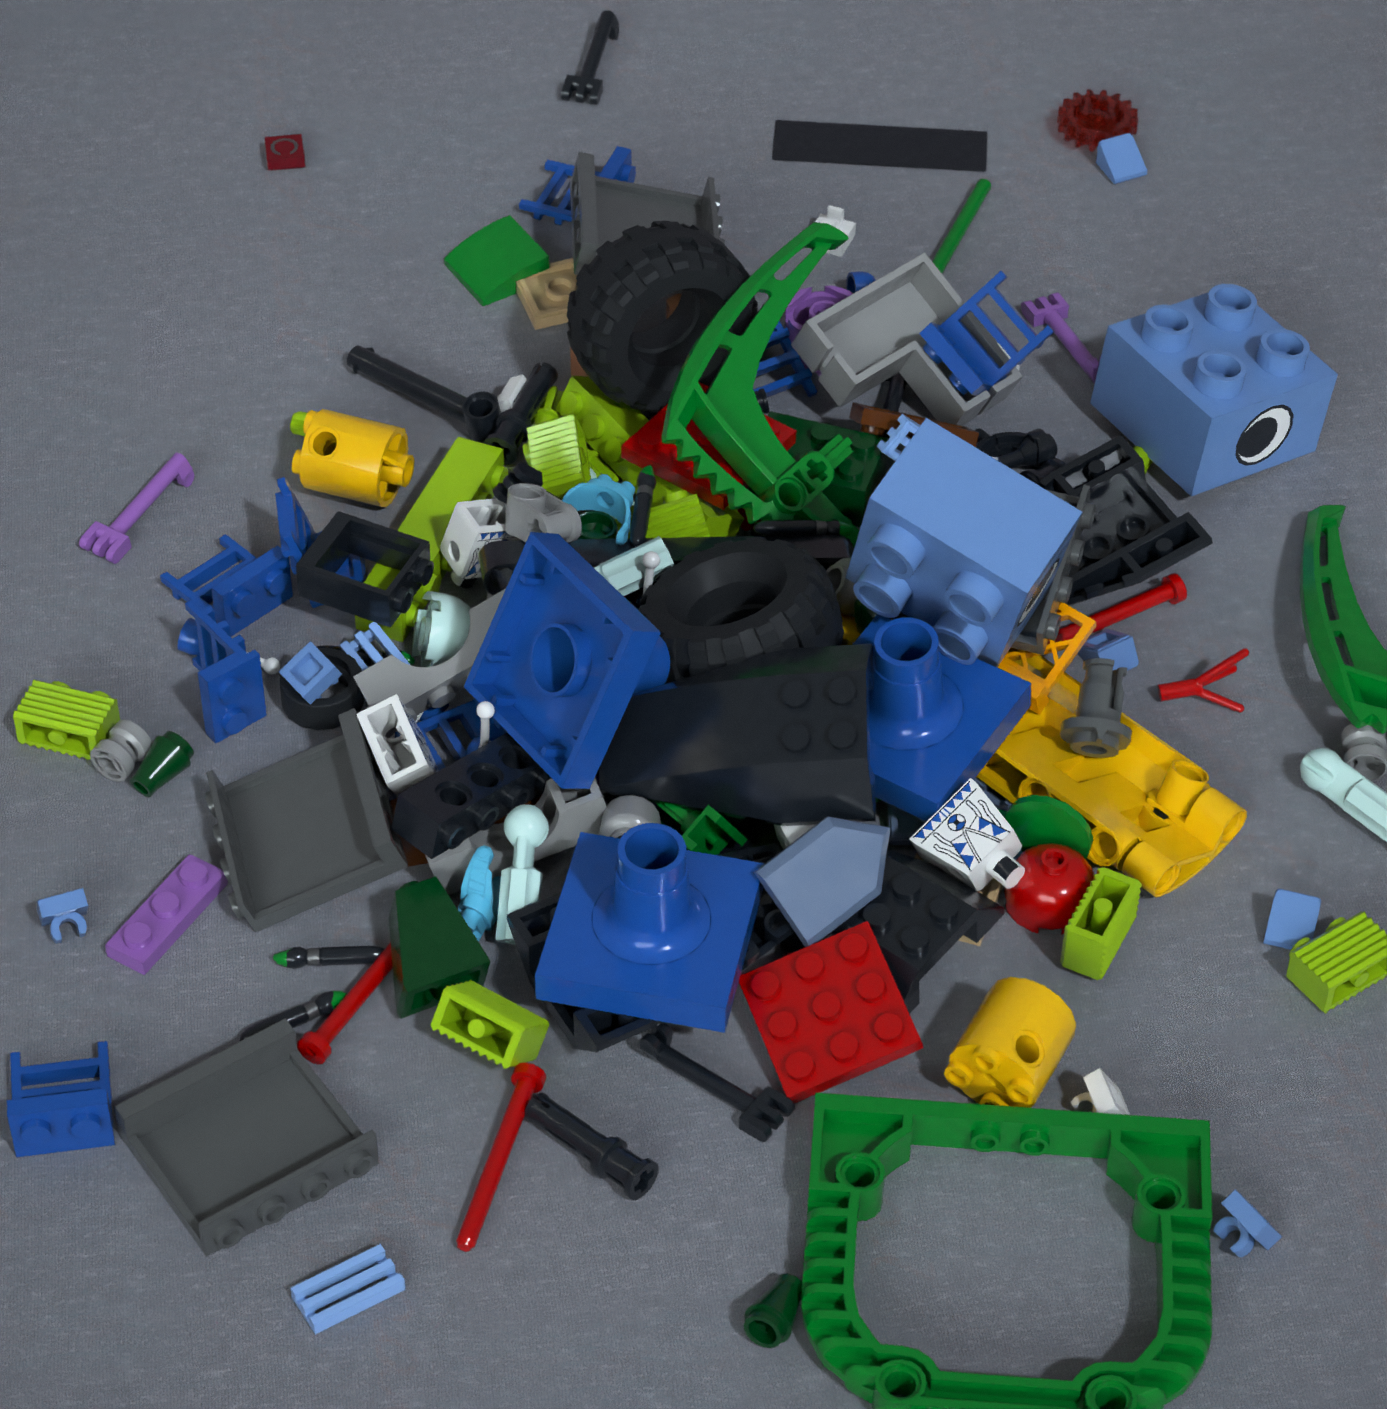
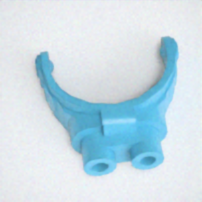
M601 474L597 478L590 479L587 483H579L567 491L562 501L571 504L577 511L595 510L615 517L622 524L616 536V544L624 545L626 543L631 524L630 507L633 504V495L635 494V487L632 483L627 481L618 483L613 481L610 476Z
M485 845L476 849L466 869L461 886V902L458 905V911L478 942L483 933L491 931L497 921L501 882L500 876L492 878L489 865L493 860L494 854L492 849Z

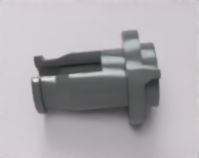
M1092 658L1083 662V669L1086 672L1085 679L1080 686L1076 717L1062 721L1060 737L1070 744L1071 750L1078 754L1096 758L1114 757L1118 755L1119 750L1126 749L1131 742L1132 730L1120 723L1124 698L1122 680L1127 675V668L1119 667L1117 670H1113L1115 660Z

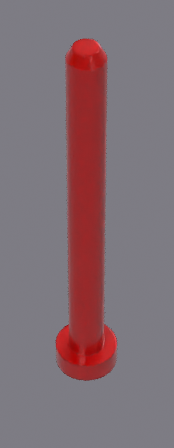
M1176 573L1169 574L1162 578L1160 586L1088 616L1096 621V628L1092 633L1166 601L1177 604L1186 600L1187 590L1183 580ZM1072 623L1059 629L1055 642L1073 639L1081 627Z
M391 942L316 1032H306L297 1042L298 1051L306 1060L313 1064L321 1065L328 1059L332 1053L331 1042L393 969Z
M519 1063L514 1067L511 1082L515 1088L456 1239L457 1247L462 1251L468 1252L475 1247L524 1119L526 1106L531 1100L533 1093L540 1092L544 1087L547 1078L546 1073L534 1064Z

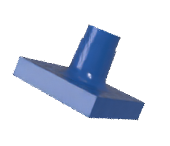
M530 532L463 687L479 703L488 701L493 704L495 712L492 717L561 789H590L632 695L665 684L670 670V655L665 641L660 636L661 632L559 534Z
M877 614L852 644L872 643L874 690H869L870 766L875 775V797L927 822L970 778L974 780L1029 709L1031 706V683L980 659H976L973 664L966 665L946 657L939 651V639L936 631L923 620L911 617L892 620Z
M658 823L637 825L626 831L620 839L580 832L535 973L536 999L725 1033L764 888L754 872L765 863L686 850L685 841L676 830Z

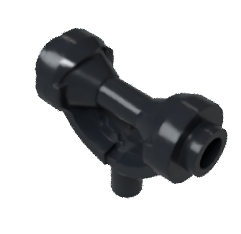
M978 428L975 430L979 432L976 448L991 457H999V462L1011 469L1022 465L1037 470L1041 468L1044 461L1055 458L1058 453L1054 438L1039 428L1027 433L1002 432L995 433L992 436L983 429Z

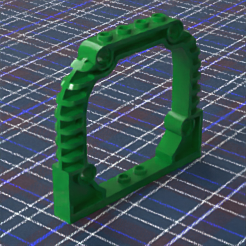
M815 1093L801 1313L807 1337L818 1359L829 1371L835 1373L844 1381L847 1390L859 1398L872 1403V1409H1163L1164 1405L1185 1393L1198 1376L1208 1355L1212 1337L1210 1121ZM911 1145L975 1149L980 1152H1018L1032 1156L1046 1154L1106 1159V1175L1119 1184L1134 1200L1131 1219L1133 1230L1145 1241L1155 1244L1157 1264V1336L1133 1363L1114 1361L1094 1363L1082 1369L1072 1381L940 1371L932 1358L918 1349L900 1345L881 1344L860 1317L854 1291L858 1222L874 1218L880 1212L883 1204L885 1177L910 1160ZM892 1394H902L907 1397L899 1398Z

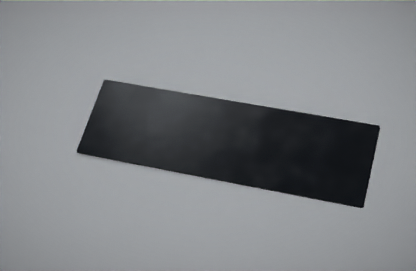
M776 120L772 159L985 172L987 132Z

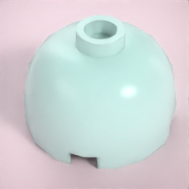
M427 591L422 599L431 601L427 610H418L412 642V657L421 656V667L436 666L452 658L464 645L470 628L469 609L471 608L468 604L458 597L446 593Z

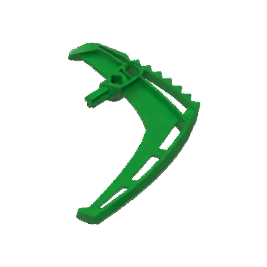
M813 222L762 264L730 296L694 343L679 371L668 401L662 442L677 446L678 461H693V477L708 478L712 495L726 494L730 510L744 508L750 525L759 520H819L826 522L831 519H837L853 525L822 493L832 482L834 470L854 452L850 447L853 443L848 436L843 439L840 434H836L818 451H808L798 461H795L768 424L753 390L761 357L787 306L828 250L837 249L849 239L844 232L827 223ZM803 248L812 249L784 280H777L774 277L776 271ZM757 292L766 293L768 299L753 317L742 335L739 336L731 333L729 329ZM717 348L727 349L728 355L705 393L698 381ZM691 418L714 448L758 496L727 473L691 437L686 430ZM854 526V532L845 536L850 539L854 547L860 531L856 526Z
M1321 505L1308 513L1301 552L1300 600L1308 647L1317 671L1332 699L1352 725L1356 728L1370 725L1381 734L1387 732V650L1383 648L1370 629L1357 602L1349 579L1338 530L1346 506ZM1326 536V566H1320V537ZM1322 583L1329 585L1336 620H1329ZM1335 637L1340 638L1349 665L1344 664Z

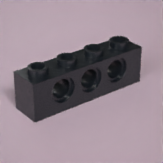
M507 732L399 793L391 829L430 859H433L448 849L457 848L465 839L480 830L485 831L489 829L497 820L506 816L513 808L526 804L543 794L546 781L552 778Z

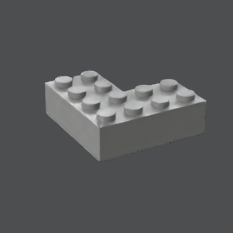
M925 252L807 320L791 344L813 373L820 370L822 374L818 380L839 407H842L899 372L936 420L961 426L973 420L978 413L981 415L1005 400L1023 377L1015 367L1007 374L1005 379L993 385L989 391L985 390L977 396L971 395L968 391L963 395L948 378L952 371L943 361L937 364L925 352L922 346L927 342L919 333L931 322L941 325L965 303ZM971 311L960 320L1000 368L1010 360Z

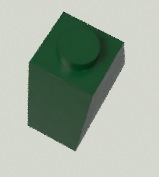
M437 876L420 882L410 881L398 890H395L389 914V930L396 1012L402 1019L437 1006L442 992L447 985L451 986L452 984L455 985L456 983L460 984L461 982L464 983L465 981L469 982L472 980L484 986L491 961Z

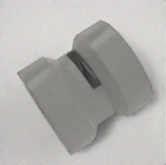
M119 720L109 731V738L101 740L91 750L90 759L95 768L104 777L115 782H122L134 770V763L144 759L152 745V741L146 731L138 724L130 720Z
M1351 723L1345 727L1341 733L1342 750L1345 752L1343 761L1372 782L1383 778L1387 774L1386 733L1381 734L1370 725L1356 728Z

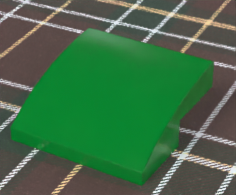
M511 215L498 219L462 241L444 258V265L483 307L517 294L516 281L550 268L549 255Z

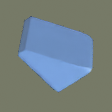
M1130 133L1104 139L1098 143L1096 164L1113 184L1147 175V169L1140 151Z
M1105 629L1090 636L1077 653L1084 661L1092 658L1115 660L1113 670L1125 667L1128 671L1135 668L1139 663L1133 636L1110 629Z
M1277 889L1263 943L1291 950L1299 940L1305 937L1313 940L1321 899L1289 890Z

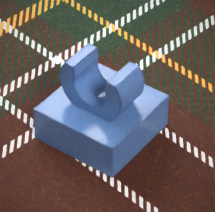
M311 641L278 671L310 705L316 699L322 698L321 694L332 684L335 685L338 682V678L342 675Z
M83 888L37 900V913L41 927L51 924L50 935L56 944L62 942L59 928L65 922H72L76 925L79 937L86 935L87 924L82 915L87 914L88 903Z
M1236 1189L1221 1203L1233 1216L1224 1217L1219 1220L1213 1231L1223 1240L1232 1231L1240 1230V1239L1230 1248L1239 1258L1251 1252L1255 1239L1264 1248L1269 1250L1282 1238L1274 1227Z

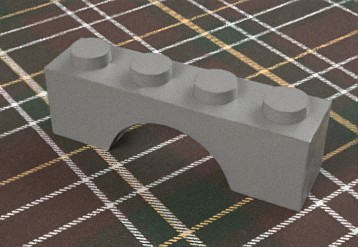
M506 589L469 609L470 628L467 639L461 649L446 662L431 667H416L400 661L391 654L353 676L368 705L371 707L397 694L414 721H416L417 715L431 707L439 708L450 703L456 697V693L464 689L463 686Z
M595 778L590 789H561L553 779L546 781L544 792L534 806L538 807L545 815L549 831L543 843L535 848L534 862L576 846L580 832L599 834L602 815L607 807ZM504 823L493 824L485 831L480 830L465 839L457 848L448 849L433 859L426 856L433 876H437L448 895L461 890L466 869L474 852L480 846H489L493 851L494 857L489 865L492 878L501 875V870L512 865L514 846L509 842L504 833Z

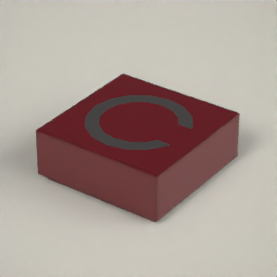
M302 134L264 137L268 170L305 167Z

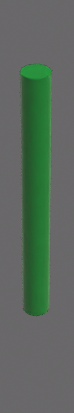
M979 179L932 260L942 274L991 189V183L987 179Z

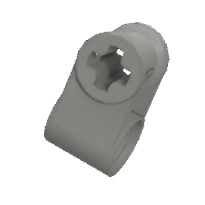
M519 483L508 488L505 531L509 535L517 537L524 542L527 541L530 532L559 534L567 543L576 541L580 537L582 531L581 519L576 508L571 504L565 503L546 492L543 487L535 484Z

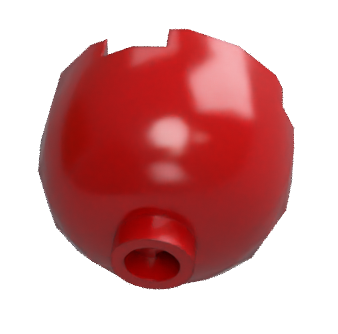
M1056 843L1037 844L1026 849L1016 859L1025 868V873L1014 887L1010 889L1004 888L1006 910L1018 925L1031 932L1039 933V928L1049 930L1062 929L1061 935H1063L1065 926L1068 925L1069 919H1072V913L1075 912L1076 906H1079V901L1083 899V894L1086 893L1087 887H1090V881L1094 878V872L1081 853L1069 846Z

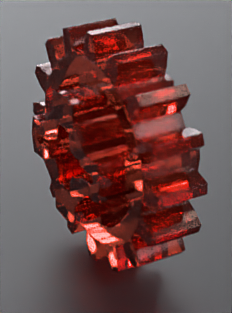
M1087 89V94L1082 96L1075 92L1073 93V100L1065 98L1063 106H1059L1058 132L1064 133L1065 141L1075 140V147L1079 148L1083 145H1088L1089 151L1093 152L1101 140L1130 133L1132 136L1136 135L1139 120L1137 118L1138 110L1137 108H1131L1132 101L1130 100L1121 102V94L1118 93L1107 96L1106 90H1102L1100 94H1094L1091 89Z

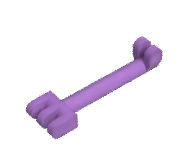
M1056 292L1049 295V301L1045 296L1035 299V305L1031 300L1022 302L1021 311L1032 327L1043 324L1049 325L1054 330V334L1095 384L1101 355L1098 362L1097 358L1091 355L1064 321V318L1068 317L1069 305L1064 298Z
M175 453L109 527L95 521L81 536L79 547L86 551L92 550L93 554L99 557L106 555L107 561L114 564L118 563L132 548L129 536L125 535V533L169 484L176 480L178 484L184 487H189L192 484L194 472L187 459L182 454Z

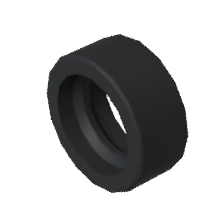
M318 648L342 673L338 681L346 685L347 688L332 697L316 699L310 705L280 674L282 709L291 721L301 727L313 730L334 729L341 726L339 714L353 708L359 713L364 704V696L353 676L362 672V669L353 657L343 651L331 648Z

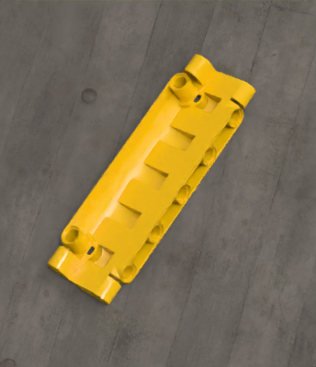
M841 614L844 629L842 645H852L860 636L856 627L855 617ZM1010 648L1007 653L1018 651L1019 649ZM1041 655L1026 658L1029 671L1043 679L1047 677L1054 667L1053 663ZM1022 659L1014 661L1023 667ZM1064 672L1048 695L1049 702L1039 715L1028 709L977 775V778L1011 803H1014L1018 798L1030 795L1049 796L1067 803L1078 811L1090 825L1094 840L1087 857L1089 860L1099 866L1112 865L1117 870L1122 871L1124 875L1139 880L1142 884L1141 887L1154 897L1168 894L1182 886L1207 866L1231 842L1244 825L1247 811L1216 788L1211 787L1208 784L1209 775L1200 766L1123 712L1121 713L1120 723L1132 730V736L1128 747L1119 750L1118 755L1109 758H1096L1081 755L1071 750L1070 744L1060 737L1062 721L1076 717L1081 683ZM1155 807L1169 817L1163 819L1153 812Z

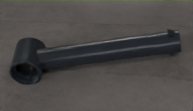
M357 345L349 352L347 364L353 369L355 374L359 371L465 423L471 440L483 443L485 438L496 430V421L501 414L498 399L494 394L477 392L465 397L387 358L381 357L374 352L372 347L364 348Z

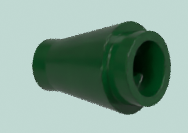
M167 731L163 736H156L137 772L130 779L131 785L145 797H151L156 790L191 765L190 759L194 755L192 747L184 738L172 731Z
M788 1273L779 1275L775 1283L746 1309L744 1314V1331L755 1344L764 1348H775L790 1338L802 1293V1281L798 1277Z

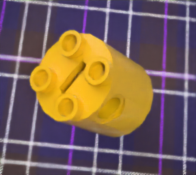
M321 409L319 412L308 411L303 425V431L306 435L302 450H296L291 466L292 472L300 475V481L304 488L386 508L394 500L400 486H408L414 470V457L408 454V435L405 428L326 409Z
M1008 977L997 980L987 992L949 1055V1063L944 1070L945 1078L952 1085L959 1087L978 1104L1031 1108L1037 1102L1075 1036L1076 1022L1071 1009L1056 993L1030 979Z

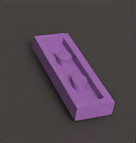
M189 854L105 944L107 957L146 975L228 885V880L223 870Z

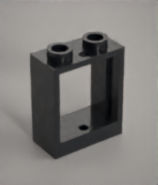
M337 511L296 564L300 597L390 628L401 613H406L409 610L414 595L422 585L425 586L429 583L434 570V563L430 560L429 541ZM350 554L400 570L386 590L336 574Z

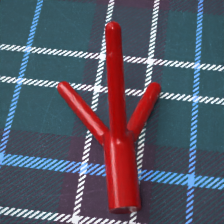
M1243 648L1197 678L1159 684L1158 693L1160 701L1196 695L1236 712H1243L1244 706L1242 704L1206 690L1203 687L1237 671L1235 664L1247 657L1249 650Z

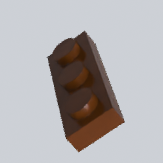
M855 402L852 403L849 416L850 419L861 424L860 431L884 436L885 429L889 430L891 427L897 429L900 425L897 419L901 414H904L920 425L926 419ZM929 419L976 447L979 432L965 426ZM909 431L906 436L912 438L914 434Z

